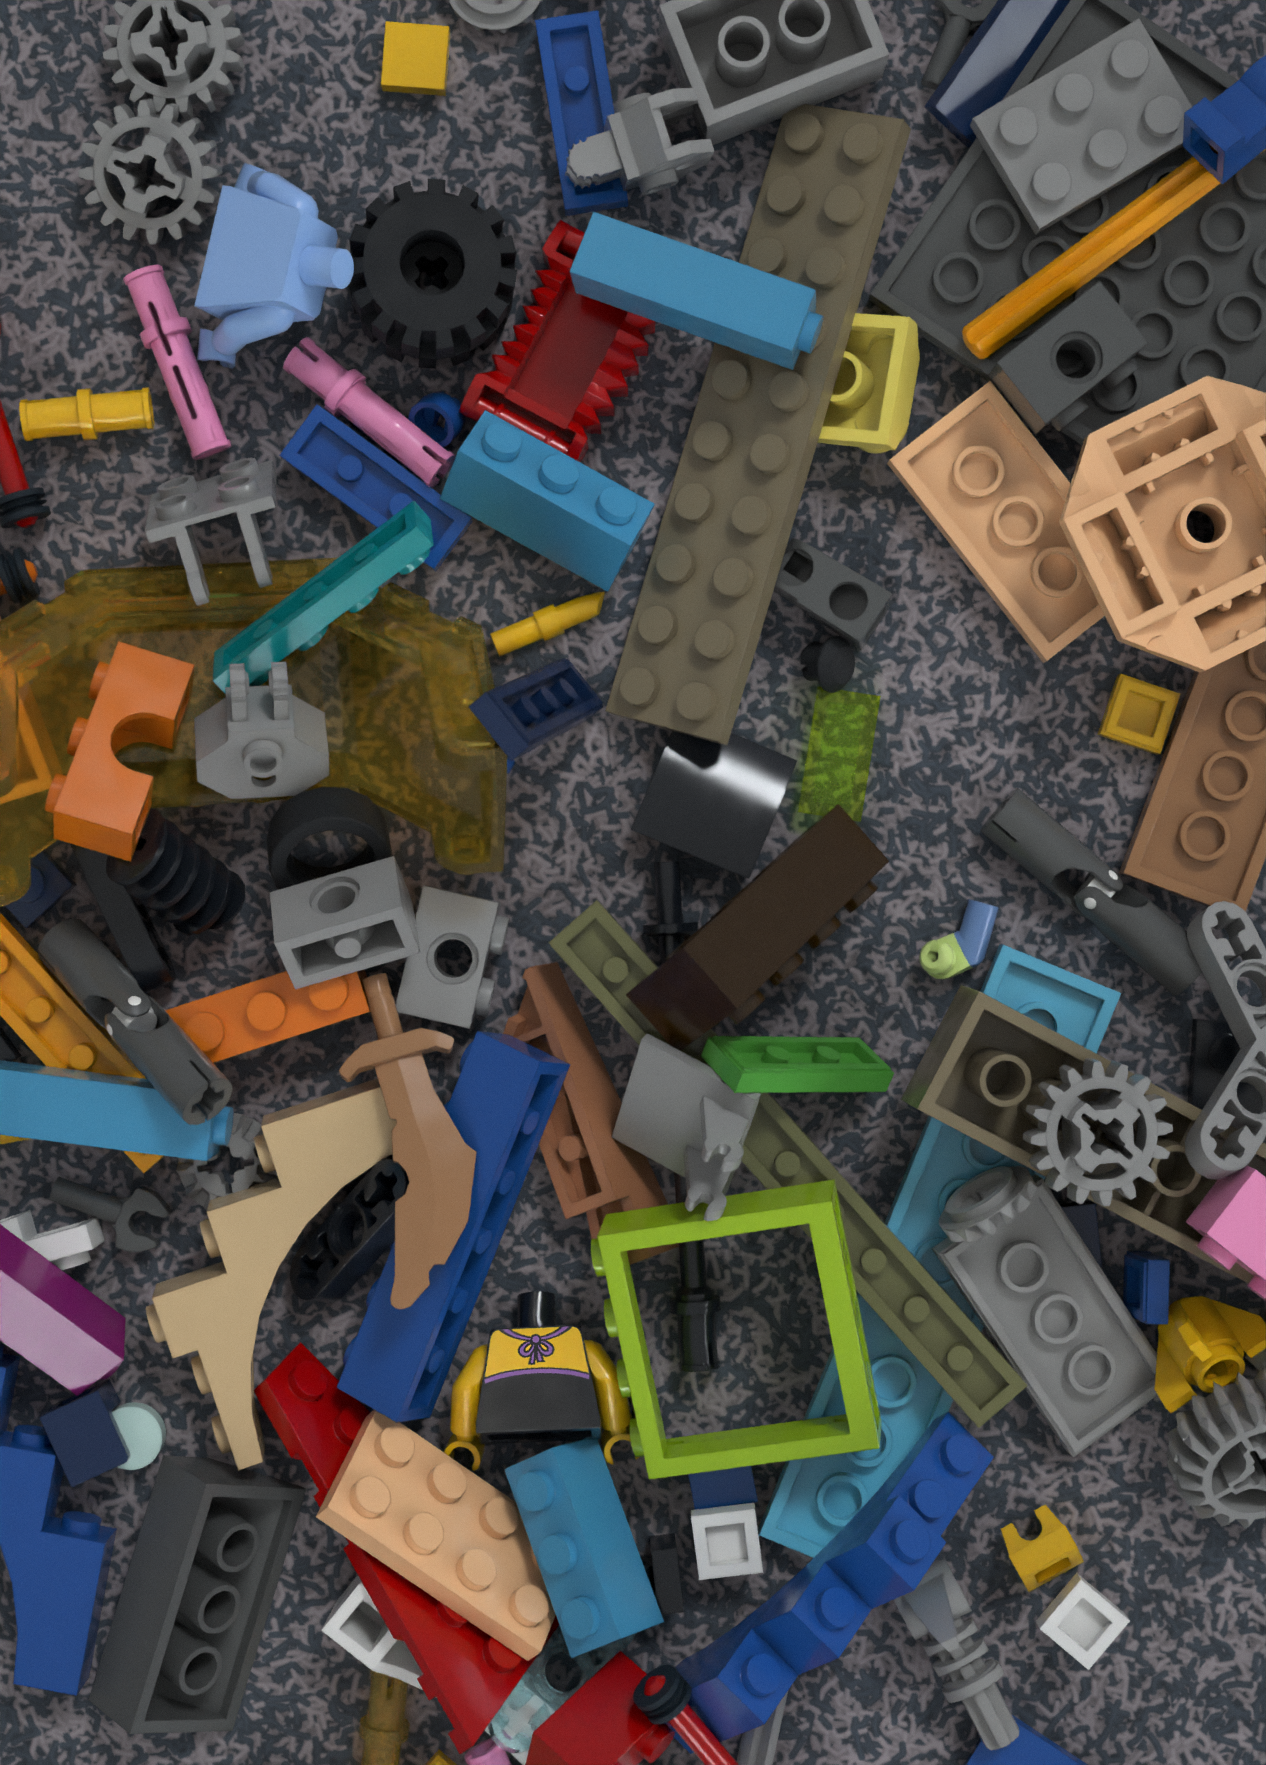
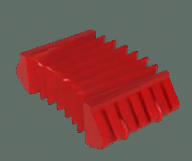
M559 220L542 248L544 263L549 270H535L537 284L540 288L530 289L534 306H522L527 324L513 325L516 341H501L505 355L491 354L495 371L479 373L474 376L460 406L459 413L477 422L486 410L581 462L589 449L586 433L601 434V424L597 416H615L614 405L610 397H628V385L624 377L639 375V365L635 357L648 356L649 345L643 336L655 333V321L575 292L570 269L585 233Z

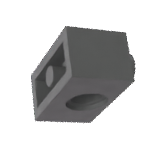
M1099 281L1000 359L988 375L1035 435L1050 423L1060 432L1089 408L1083 399L1084 396L1101 383L1110 392L1140 368L1134 357L1149 342ZM1072 350L1080 354L1086 364L1085 376L1082 378L1065 376L1057 366V352Z

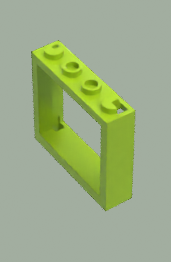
M835 1179L725 1196L727 1203L723 1215L714 1221L704 1220L706 1209L709 1206L707 1203H699L693 1211H688L685 1207V1202L605 1215L597 1238L591 1239V1257L596 1276H606L610 1298L604 1300L606 1329L610 1338L619 1337L623 1358L617 1360L618 1385L623 1398H632L636 1418H631L629 1424L631 1446L635 1457L644 1456L649 1480L880 1448L881 1415ZM809 1224L846 1414L666 1439L627 1251Z

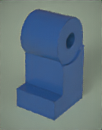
M1266 55L1256 61L1237 82L1211 102L1204 97L1184 113L1183 147L1221 184H1224L1266 149ZM1209 144L1218 152V154H1216L1210 148Z

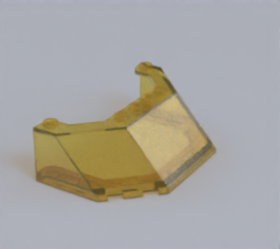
M337 558L268 561L273 578L271 580L273 584L261 588L257 583L251 562L202 564L210 592V602L199 606L196 605L193 599L184 565L81 570L64 581L65 592L46 604L33 600L0 621V907L20 899L27 893L31 886V859L57 841V839H54L53 813L45 811L47 795L56 773L68 774L74 756L67 754L68 742L73 726L79 716L89 719L95 700L88 698L95 669L100 661L110 664L118 641L195 665L192 696L173 748L169 749L148 742H136L123 747L115 754L116 759L125 767L153 776L151 808L201 807L212 804L243 802L265 803L275 800H290L294 797L230 799L197 782L194 718L226 698V694L213 682L214 652ZM389 582L384 587H379L377 595L366 607L355 613H350L347 610L331 622L325 635L314 646L305 651H300L297 648L280 661L287 664L288 685L292 686V695L325 712L329 776L305 791L320 787L348 788L363 794L380 807L430 832L435 859L444 868L463 875L501 872L504 868L508 756L469 708L485 692L495 688L482 626L463 616L451 622L429 611V600ZM269 679L260 686H269ZM273 776L267 778H254L257 780L265 781L271 779Z

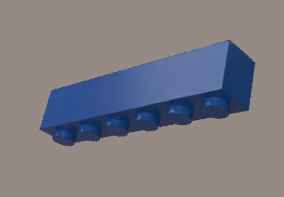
M477 1031L473 1042L467 1046L461 1057L459 1065L460 1076L450 1101L444 1105L464 1142L477 1152L468 1223L445 1265H434L430 1270V1285L411 1307L401 1310L395 1309L391 1305L390 1300L395 1278V1241L391 1244V1251L382 1274L372 1285L367 1295L366 1306L368 1309L359 1332L345 1351L343 1358L344 1370L337 1385L338 1389L396 1423L430 1418L570 1067L569 1063L511 1035Z

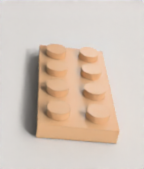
M991 381L889 459L888 466L1043 663L1105 616L1059 524L1071 483Z
M373 1410L366 1416L316 1518L529 1661L541 1653L556 1614L516 1502L401 1422L396 1423L378 1411Z

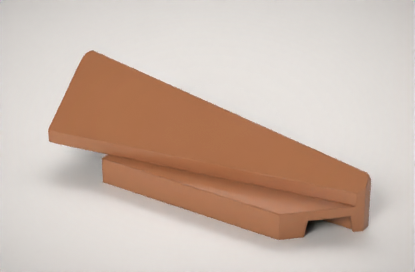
M555 962L532 966L525 969L522 977L526 980L528 986L519 1012L508 1018L503 1034L511 1035L570 1064L539 1146L565 1219L586 1213L591 1239H596L606 1214L668 1205L647 1157L612 1138L622 1102L559 964ZM679 1244L627 1251L629 1264L631 1265L679 1247Z

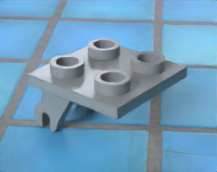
M255 458L236 460L219 469L220 475L196 481L192 475L180 476L162 483L158 486L159 492L151 494L145 527L148 542L153 543L175 537L186 571L188 584L197 606L210 602V592L192 531V524L236 512L259 587L273 584L271 580L273 578L255 516V513L276 507V470L273 460L257 464Z
M647 1033L641 1039L612 1138L685 1177L687 1192L685 1200L686 1209L693 1211L699 1203H707L709 1206L706 1209L704 1220L714 1221L723 1215L727 1203L725 1194L729 1190L735 1170L741 1163L744 1154L743 1146L761 1093H734L710 1066Z

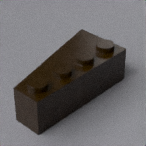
M837 804L780 853L748 885L712 915L708 922L665 958L666 961L634 986L626 996L672 1047L680 1051L727 1016L735 1024H738L766 999L759 991V988L768 979L774 986H777L804 962V959L797 951L806 942L814 949L841 926L842 923L835 914L842 907L851 913L875 893L878 887L871 879L889 860L844 809Z

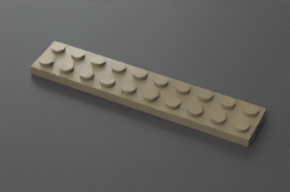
M808 104L783 114L739 263L815 289L816 313L824 316L822 327L811 354L800 351L793 370L718 343L714 344L606 706V712L637 722L728 745L850 336L854 316L858 309L911 128L904 119Z

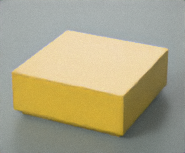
M386 21L381 75L382 90L446 96L451 34L449 26Z
M1120 673L1116 677L1097 735L1156 755L1161 754L1181 694Z

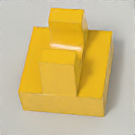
M1046 1505L1034 1510L1039 1523L1042 1525V1531L1036 1539L1025 1540L1021 1538L1012 1523L1001 1528L1009 1558L1028 1592L1084 1562L1066 1526L1058 1520Z

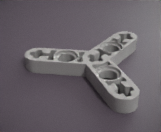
M1226 901L1215 902L1191 920L1187 929L1190 949L1240 1047V1051L1189 1130L1185 1140V1154L1190 1165L1198 1174L1215 1180L1223 1179L1245 1168L1253 1159L1266 1137V948L1247 913L1236 904ZM1212 928H1215V930L1224 928L1230 939H1216L1212 933ZM1240 956L1243 961L1230 970L1226 962L1228 960L1231 962ZM1239 977H1247L1256 982L1262 993V1004L1260 1007L1251 1006L1241 998L1237 989ZM1239 1082H1247L1259 1091L1262 1098L1260 1114L1251 1113L1240 1104L1237 1097ZM1231 1125L1238 1130L1231 1133L1223 1144L1222 1151L1227 1156L1219 1158L1214 1153L1217 1142L1213 1137L1225 1131Z

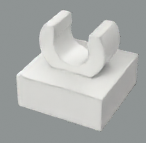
M755 1503L691 1510L699 1580L763 1573Z
M1078 1573L1073 1576L1036 1620L1040 1630L1088 1670L1130 1622L1123 1611Z

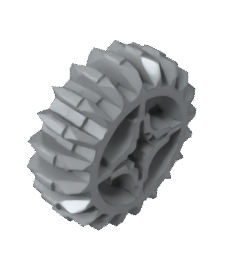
M1263 1368L1254 1379L1247 1380L1238 1372L1234 1383L1222 1387L1213 1381V1392L1207 1397L1192 1396V1410L1176 1413L1177 1428L1167 1433L1169 1449L1165 1452L1168 1458L1167 1466L1179 1495L1185 1499L1188 1506H1192L1193 1509L1197 1510L1202 1519L1214 1517L1221 1527L1229 1525L1235 1519L1245 1529L1255 1519L1263 1518L1266 1521V1370Z

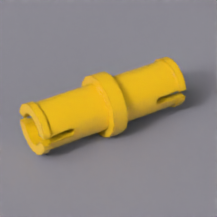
M144 387L140 390L93 394L91 388L77 389L76 396L29 401L23 399L19 402L21 428L25 441L82 434L84 440L98 439V433L139 428L154 429L155 426L149 387Z

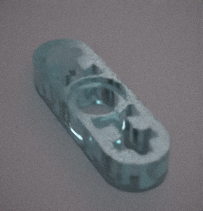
M561 1631L533 1661L489 1723L488 1730L494 1743L502 1750L510 1753L529 1751L532 1735L529 1738L525 1733L519 1732L511 1737L504 1730V1727L509 1722V1718L504 1712L505 1707L509 1705L513 1710L517 1711L535 1695L534 1692L524 1688L525 1683L529 1679L532 1680L536 1691L543 1699L557 1705L559 1708L619 1651L622 1652L633 1640L635 1634L592 1650L590 1653L601 1658L597 1666L593 1664L588 1652L573 1657L580 1668V1680L575 1689L562 1692L554 1689L548 1683L545 1675L546 1664L552 1656L558 1654L570 1656ZM545 1703L529 1719L528 1724L533 1731L552 1715Z

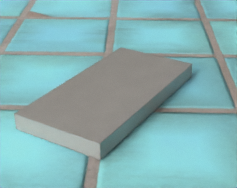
M1033 1175L1032 1179L1037 1186V1190L1030 1199L1031 1203L1028 1208L1013 1217V1223L1004 1224L997 1229L994 1235L985 1234L976 1242H951L947 1237L933 1247L932 1250L1003 1357L1025 1380L1028 1385L1025 1390L1064 1449L1071 1456L1075 1457L1157 1396L1154 1390L1157 1354L1052 1192L1044 1183V1180L1037 1175Z

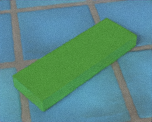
M713 1036L708 1037L701 1054L706 1063L734 1093L886 1092L894 1075L891 1068L859 1037Z

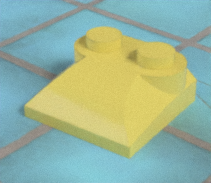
M855 313L818 443L853 446L873 454L897 449L908 429L920 361L917 323L913 319L905 316Z

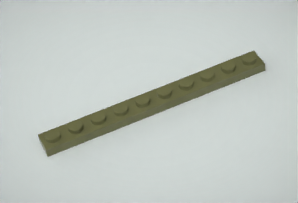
M597 899L556 935L549 944L638 1045H640L641 1039L647 1033L669 1044L626 996L634 986L658 967ZM711 1028L681 1051L708 1065L701 1057L708 1037L719 1035ZM761 1093L743 1146L744 1154L741 1161L767 1190L835 1179L857 1292L975 1425L980 1428L1028 1386L1025 1380L770 1093ZM809 1224L799 1225L812 1240Z

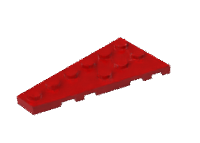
M300 1342L253 1391L291 1458L302 1460L319 1490L313 1497L318 1506L321 1507L357 1433L370 1412L357 1399L338 1389L339 1380ZM347 1539L349 1544L343 1550L393 1638L405 1641L423 1673L417 1680L429 1701L437 1697L454 1727V1730L449 1732L448 1735L459 1754H462L474 1746L538 1655L529 1661L525 1660ZM556 1616L554 1618V1621L552 1623L544 1646L559 1626Z

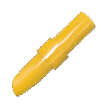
M595 592L580 596L555 607L551 604L532 612L533 616L490 633L499 657L541 639L545 642L564 634V630L598 616L605 592Z

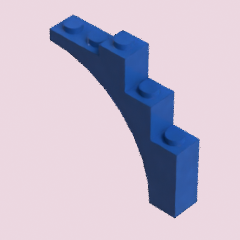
M0 1343V1547L12 1582L18 1633L13 1684L77 1696L90 1676L117 1528L101 1526L102 1519L95 1514L87 1512L69 1511L63 1514V1518L55 1517L63 1468L44 1427L17 1425L14 1427V1432L7 1431L20 1356L4 1354V1344Z
M949 1412L933 1420L909 1454L880 1489L800 1572L738 1625L705 1648L683 1659L675 1667L683 1679L691 1686L692 1692L688 1705L720 1742L765 1725L798 1675L838 1659L873 1608L914 1591L946 1544L941 1535L994 1458ZM671 1726L670 1728L675 1732L674 1738L690 1754L694 1753L692 1749L686 1744V1742L681 1738V1736Z

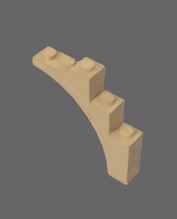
M378 1078L264 1115L261 1123L263 1134L255 1136L254 1143L265 1174L276 1170L278 1177L265 1183L250 1186L248 1189L210 1200L206 1212L208 1219L200 1221V1229L209 1256L211 1258L221 1256L223 1262L157 1283L152 1296L154 1304L146 1306L147 1319L153 1337L157 1343L167 1341L172 1359L198 1350L199 1355L191 1358L195 1380L202 1395L210 1392L213 1394L219 1415L211 1418L214 1435L222 1454L232 1451L238 1471L262 1463L264 1460L265 1442L253 1391V1350L259 1316L278 1267L306 1224L342 1187L382 1159L393 1155L391 1131L396 1126V1121L389 1119Z

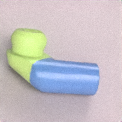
M968 899L960 930L937 940H931L922 947L919 956L922 968L936 979H950L980 965L985 958L999 908Z

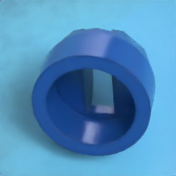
M437 391L425 395L412 407L409 413V420L434 441L445 447L461 432L465 423V416L459 413L461 403L456 397L452 398L442 391ZM440 415L445 418L444 428L436 425Z

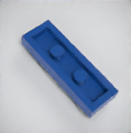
M599 11L535 20L565 216L628 207L627 190L623 191L619 178L597 186L592 183L590 188L584 186L582 189L579 185L575 187V184L569 177L565 176L567 171L566 158L569 157L568 150L572 149L573 143L578 144L579 140L585 142L587 137L604 132L607 116L615 114Z
M316 404L279 455L285 462L375 528L381 526L412 501H415L431 519L434 546L430 548V553L423 563L435 572L473 522L472 517L441 500V495L427 486L423 481L318 404Z

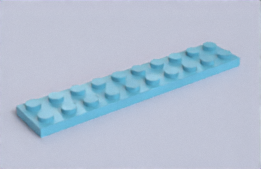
M999 944L980 992L1096 1054L1121 995L1120 992L1003 944ZM928 1116L885 1224L982 1332L983 1325L932 1250L933 1247L948 1237L939 1225L941 1213L945 1209L948 1199L959 1187L989 1169L1000 1166H1022L1027 1168L1031 1177L1037 1175L1044 1180L1045 1176L943 1122ZM858 1292L857 1297L882 1421L880 1448L786 1461L758 1528L759 1536L813 1558L872 1498L909 1454L933 1420L949 1412L953 1402L951 1396ZM833 1348L803 1420L846 1414Z

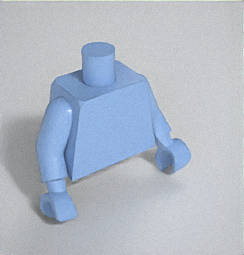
M247 163L242 165L234 187L222 185L194 305L223 320L214 331L200 328L197 360L220 361L223 367L232 369L235 367L236 353L246 344L285 332L291 327L293 322L313 321L321 312L326 287L344 289L350 284L354 273V262L351 253L347 249L336 248L338 239L336 229L318 219L319 210L315 200L280 175L267 172Z

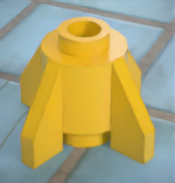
M1203 1296L1185 1297L1173 1302L1169 1306L1168 1324H1158L1154 1390L1165 1408L1170 1413H1173L1189 1402L1192 1396H1197L1191 1384L1198 1386L1204 1392L1212 1393L1213 1381L1222 1387L1234 1383L1237 1373L1239 1372L1243 1375L1245 1371L1244 1351L1252 1358L1266 1348V1322L1259 1315Z

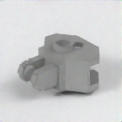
M695 88L670 89L654 95L641 93L617 102L614 105L615 114L608 115L606 118L604 132L587 137L585 142L579 140L578 144L573 143L572 149L568 150L569 157L566 158L567 171L565 176L569 177L575 184V187L579 185L582 189L584 186L590 188L592 183L597 186L619 178L623 191L640 187L642 195H648L676 185L679 182L678 178L708 164L715 152L711 139L689 140L672 146L666 127L693 114V105L698 102Z
M271 662V670L268 672L269 686H249L248 672L245 671L244 663L229 664L230 687H225L226 698L194 718L197 782L230 799L296 796L329 776L325 712L292 695V686L288 685L286 662ZM273 776L271 779L265 781L257 780L254 778H267Z

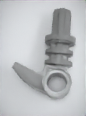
M943 1558L930 1566L914 1591L898 1597L894 1601L914 1639L917 1640L928 1635L929 1639L921 1645L927 1656L937 1653L940 1658L932 1664L938 1677L948 1674L950 1678L943 1684L942 1689L947 1702L962 1701L986 1748L989 1750L1003 1748L1011 1744L1019 1736V1727L995 1683L1003 1676L1004 1671L999 1661L993 1658L986 1661L983 1660L982 1655L988 1652L989 1649L983 1638L973 1641L971 1635L978 1631L973 1618L962 1620L961 1616L971 1612L972 1609L961 1587L958 1585L946 1559Z

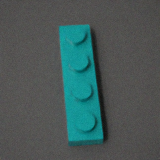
M412 501L214 652L213 682L226 694L225 687H230L229 664L244 663L245 671L248 672L249 686H260L269 679L268 672L271 670V662H280L297 648L300 651L311 648L325 635L329 624L347 610L350 613H355L366 607L377 595L380 585L398 572L401 575H405L419 567L428 557L430 548L434 546L431 519L415 501Z

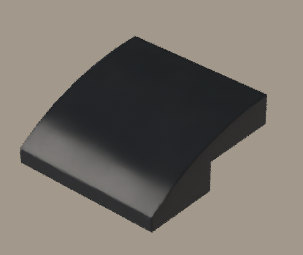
M672 731L631 830L749 879L797 760L733 733L730 735L728 745H723Z

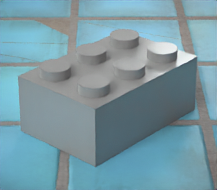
M671 0L659 5L660 36L681 88H695L698 102L693 105L694 111L692 116L701 139H711L712 145L781 119L783 114L804 104L816 105L879 80L883 77L889 57V52L868 0Z

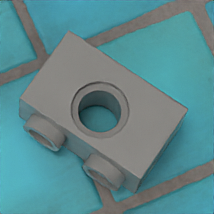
M394 856L270 892L274 944L295 990L421 953L413 901Z
M428 885L422 887L415 918L421 953L406 957L396 1001L398 1013L468 1029L474 1025L476 1015L488 1016L496 980L484 978L490 953L502 954L510 918L499 915L501 902ZM449 939L460 940L471 950L472 964L463 975L453 976L447 974L438 963L439 948Z

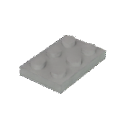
M1138 18L972 119L970 127L1033 232L1037 235L1183 147L1184 113L1192 105Z

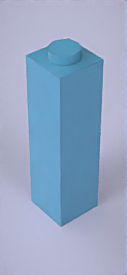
M594 211L570 269L571 279L577 294L791 370L795 367L800 351L811 354L823 323L824 316L816 313L815 289Z
M0 1060V1135L208 1161L218 1154L220 1145L227 1146L229 1144L233 1128V1107L225 1106L210 1120L207 1121L205 1118L204 1123L189 1125L147 1079Z

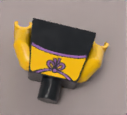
M533 1291L519 1294L517 1296L518 1327L492 1329L488 1344L481 1345L473 1350L453 1383L450 1412V1431L453 1435L450 1437L444 1453L454 1459L455 1448L464 1447L469 1449L474 1456L472 1471H475L481 1463L485 1444L601 1439L606 1462L614 1465L611 1447L619 1440L631 1442L629 1424L632 1418L628 1397L623 1398L620 1393L616 1365L600 1343L584 1340L581 1326H556L554 1293Z

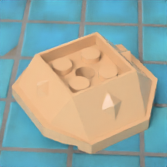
M1206 376L1090 433L1084 438L1059 524L1117 641L1197 672L1206 671L1266 641V393L1244 385ZM1190 511H1200L1211 518L1214 524V536L1210 543L1199 542L1189 534L1187 517Z

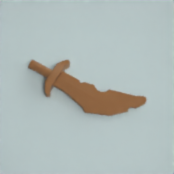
M381 973L362 980L378 1040L362 1044L346 1059L339 1073L343 1080L351 1082L359 1073L375 1069L389 1119L396 1121V1126L391 1131L393 1162L398 1163L404 1169L409 1180L405 1195L395 1201V1278L390 1300L391 1305L395 1309L401 1310L411 1307L430 1285V1270L434 1265H445L468 1223L477 1152L464 1142L433 1089L423 1055L434 1051L450 1054L454 1048V1038L442 1032L425 1028H418L403 1033L387 974Z

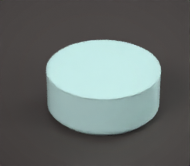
M131 1402L117 1407L112 1411V1414L130 1451L128 1461L118 1466V1468L124 1470L143 1468L157 1457L164 1446L166 1428L163 1419L155 1409L143 1403Z

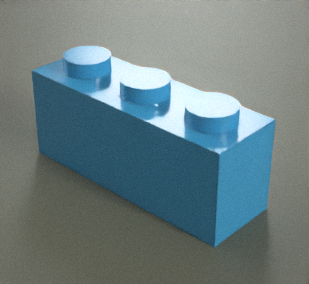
M486 410L459 448L440 499L607 592L632 552L655 505L653 502Z
M583 1439L556 1446L504 1469L571 1658L664 1622L598 1439Z

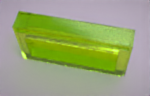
M818 686L816 688L797 813L823 817L839 804L854 822H861L881 696L845 690L830 693L824 691L822 687Z

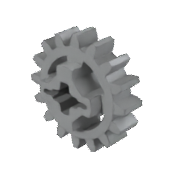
M137 0L130 7L125 3L116 1L113 7L122 22L120 25H104L103 32L109 42L117 47L104 51L103 58L109 68L119 69L111 79L120 93L131 90L129 99L136 109H138L140 100L152 99L156 108V115H160L167 104H177L185 121L192 119L193 105L201 102L211 113L215 111L216 106L211 95L217 89L229 95H232L235 91L231 81L226 76L227 72H240L244 70L241 56L231 51L245 45V41L240 28L230 27L236 20V17L229 4L217 7L218 0ZM181 10L200 16L209 26H205L203 21L191 23L181 16ZM149 20L144 29L141 32H139L141 28L144 26V24ZM171 27L174 28L178 38L182 41V43L178 44V55L175 56L176 69L165 54L170 51V40H173ZM206 63H211L208 69L194 81L202 67ZM144 70L145 74L157 72L166 79L168 87L159 86L148 81L138 71Z
M152 99L139 101L137 116L134 115L126 103L114 107V114L118 124L115 125L105 118L96 120L93 126L102 137L101 141H87L82 143L81 146L82 151L94 158L93 165L78 170L80 178L94 180L96 189L85 197L87 204H95L101 201L105 204L107 210L103 213L100 221L104 226L118 219L125 222L123 227L124 239L131 240L135 238L142 228L146 231L149 244H158L162 241L165 227H167L175 240L187 235V230L183 219L186 218L196 225L202 224L207 219V216L199 206L200 201L214 203L218 201L220 195L213 188L207 186L208 179L223 173L221 166L207 164L205 157L206 154L210 153L217 146L215 140H205L199 143L194 135L198 131L201 121L196 117L183 124L177 121L179 105L174 103L167 104L160 115H156V108ZM136 128H150L149 134H146L142 146L138 148L117 144L124 135ZM177 143L185 150L190 161L191 171L183 168L175 150ZM155 158V170L164 175L163 179L166 180H161L148 186L145 184L147 174L143 170L138 169V165L134 163H142ZM111 173L117 175L126 193L124 200L119 196L114 187ZM166 195L173 199L180 198L184 200L171 213L151 215L159 197Z
M1085 1058L1083 1075H1080L1070 1066L1063 1065L1059 1067L1063 1083L1055 1087L1042 1081L1038 1087L1047 1098L1043 1106L1027 1105L1025 1110L1029 1115L1039 1120L1038 1128L1022 1133L1023 1140L1038 1145L1041 1149L1029 1159L1031 1166L1039 1171L1052 1168L1047 1174L1044 1183L1057 1192L1068 1185L1067 1197L1076 1203L1083 1204L1090 1190L1094 1202L1103 1207L1110 1206L1112 1190L1114 1189L1130 1200L1135 1198L1136 1190L1133 1181L1140 1177L1154 1183L1157 1176L1148 1166L1151 1159H1168L1170 1155L1169 1151L1157 1145L1158 1136L1173 1131V1124L1156 1119L1155 1113L1162 1110L1167 1104L1165 1098L1156 1094L1144 1096L1151 1080L1139 1073L1127 1079L1128 1066L1113 1060L1105 1073L1101 1061L1093 1058ZM1093 1089H1112L1109 1094L1103 1092L1095 1101H1082L1077 1097ZM1081 1116L1101 1122L1100 1128L1106 1134L1105 1138L1113 1145V1148L1095 1142V1136L1089 1130L1090 1126ZM1061 1119L1063 1140L1058 1145L1057 1130L1059 1120ZM1137 1121V1137L1134 1144L1133 1123ZM1114 1163L1117 1168L1103 1174H1084L1086 1171L1092 1173L1099 1164Z

